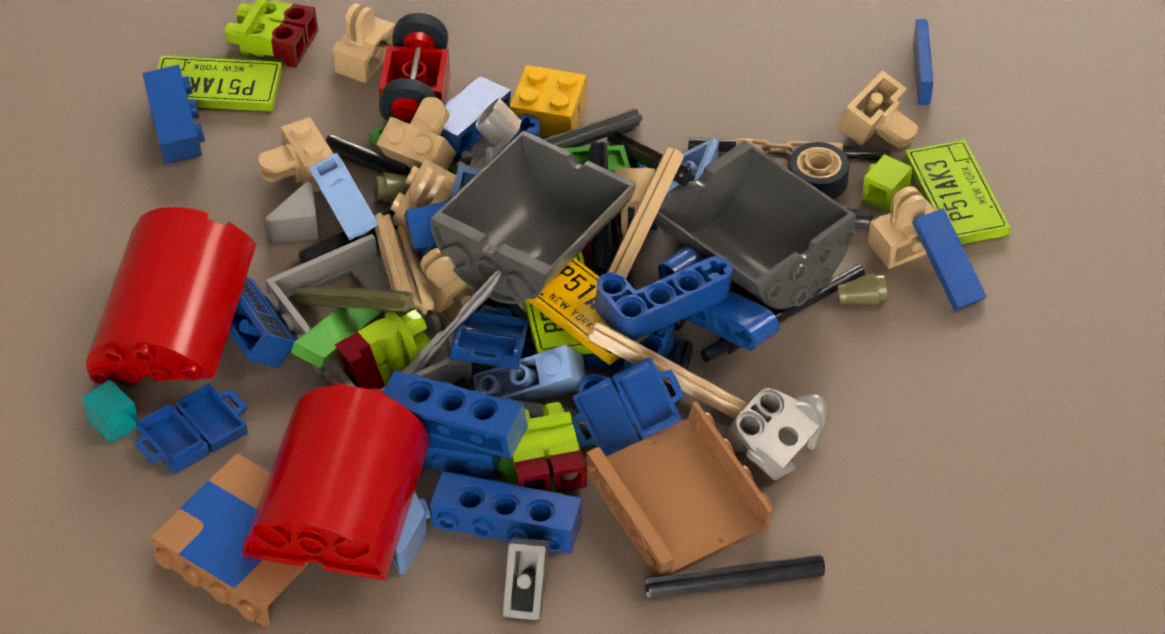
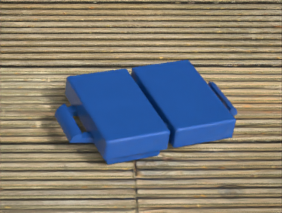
M483 306L479 311L475 310L456 329L451 344L450 359L518 370L528 331V319L513 317L511 310Z
M650 357L613 375V380L607 378L573 396L579 413L572 419V424L580 446L585 447L595 444L596 447H600L606 457L641 441L640 436L645 439L682 421L675 403L684 396V393L672 369L659 372L653 359ZM666 376L676 393L673 397H671L662 379ZM582 419L584 420L588 428V431L592 437L588 440H586V437L578 423V421Z
M208 383L176 401L175 406L167 404L140 419L136 423V427L141 438L134 444L150 463H157V460L161 459L175 475L209 455L208 448L212 452H216L247 434V424L239 416L241 413L244 414L246 412L247 404L233 389L218 393ZM228 397L237 408L233 409L224 399ZM144 443H147L156 454L153 455Z

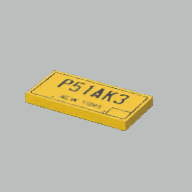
M574 258L536 298L526 300L610 366L620 356L590 341L588 338L596 322L608 326L595 309L596 288L599 276ZM644 336V337H642V338H640V339H638V340H635V342L640 343V342H641L642 340H644L647 336Z

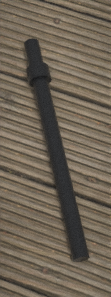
M858 264L834 277L826 288H820L801 306L795 305L785 309H776L772 313L780 323L837 292V285L865 276V270ZM720 337L719 341L704 348L700 353L703 360L709 362L726 352L731 354L742 347Z

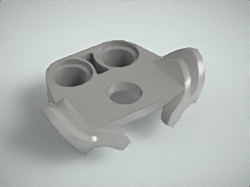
M500 98L493 101L481 113L475 125V128L488 141L481 147L473 146L470 152L464 151L461 154L464 161H471L469 166L463 161L457 163V166L460 164L482 170L517 134L522 121Z
M762 389L738 414L726 431L725 438L730 441L735 452L746 453L747 458L760 467L766 475L773 480H778L792 473L797 468L791 459L806 443V447L811 451L817 445L827 420L828 410L823 397L816 394L802 395L794 399L776 389ZM742 429L746 430L750 435L743 432ZM780 430L792 432L796 443L791 446L783 444L778 437V432Z

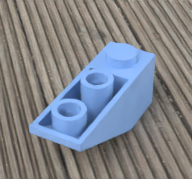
M338 153L309 167L324 198L349 240L364 236L372 228L379 225Z
M563 345L521 359L518 370L495 367L474 374L473 379L475 390L482 391L487 395L520 401H532L558 397L577 391L578 383L581 378L586 376L582 354L567 345Z

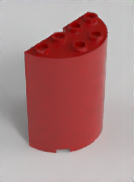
M165 207L151 210L140 216L130 234L87 356L86 369L89 378L98 384H103L108 380L112 382L137 383L138 381H145L146 375L159 382L183 379L196 381L198 379L214 378L256 243L243 230L229 221L224 226L216 221L207 219L209 213L196 209Z
M334 383L332 386L317 388L303 395L295 404L246 536L242 550L243 557L302 567L306 562H315L320 564L325 571L386 581L430 445L429 436L423 422L402 404L387 397L383 391L375 388L365 389L347 386L343 383Z

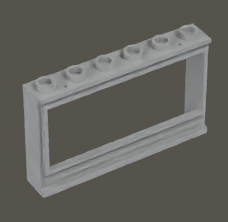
M370 234L266 279L268 294L264 296L289 332L294 335L295 340H298L311 328L290 302L297 297L294 294L296 288H302L304 285L326 286L349 275H352L363 289L391 290L383 258L382 256H380V259L377 257L375 237L373 234ZM413 308V309H408L406 312H400V311H394V312H395L399 317H402L403 315H405V314L409 313L410 311L414 310V308ZM436 313L428 317L421 315L427 329L415 335L413 339L425 333L432 340L438 332L442 331L440 319ZM451 334L447 338L445 345L429 360L426 368L415 374L426 379L453 384L459 379L464 378L467 380L473 377L472 362L450 359L451 344L454 334ZM334 358L322 368L313 365L318 375L323 374L326 377L328 386H332L334 383H343L347 386L356 387Z

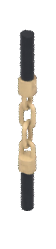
M689 138L688 150L710 139ZM736 138V140L717 139L719 141L718 152H728L745 140L751 145L764 144L762 152L766 155L769 153H786L789 157L793 153V146L811 143L807 141H790L787 144L770 143L764 139ZM827 142L840 148L848 158L880 160L884 154L890 157V147L843 145V143Z

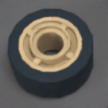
M813 142L806 143L793 151L790 155L788 170L834 199L840 196L847 187L850 163L847 155L840 148L829 143Z

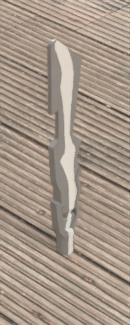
M497 270L458 311L459 315L444 331L438 332L402 372L408 374L416 373L428 365L432 356L445 345L447 338L491 295L501 275V271Z

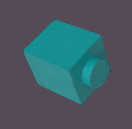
M111 380L106 381L81 397L86 420L110 443L129 434L136 428L138 417L135 403Z

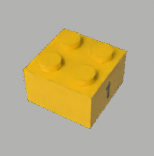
M526 65L510 104V109L517 116L524 114L536 117L540 122L541 139L575 129L579 125L587 104V75Z

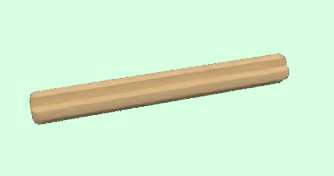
M669 147L665 150L607 273H618L627 278L684 158L678 149Z
M378 213L375 217L379 225L374 228L391 290L409 291L414 295L392 217L389 214L383 216L381 213Z
M397 226V238L415 297L413 301L415 303L414 309L419 310L420 315H427V310L434 308L433 299L424 273L421 270L418 255L412 251L408 231H405L404 226Z
M596 322L589 333L588 338L590 341L634 365L650 357L653 359L659 372L672 369L682 391L734 419L746 407L744 400L600 322ZM667 376L662 378L664 381L671 384Z

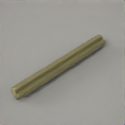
M304 285L302 288H296L294 292L297 296L296 302L300 305L406 312L415 306L413 302L414 295L409 291Z

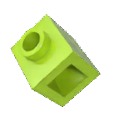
M884 154L876 164H871L865 173L862 200L890 213L892 211L894 195L903 188L910 187L912 167Z

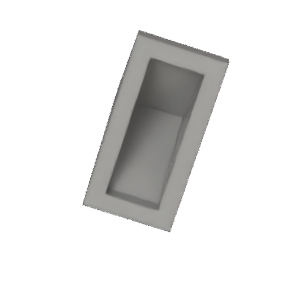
M305 182L265 218L268 242L277 244L319 239L313 184L311 182Z

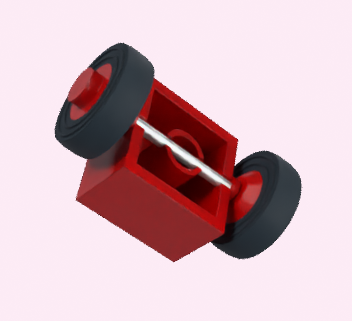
M412 13L399 19L393 30V46H387L379 84V109L381 116L387 122L390 117L410 124L420 103L427 97L438 98L444 105L446 104L450 83L449 49H447L448 31L439 19L425 13Z

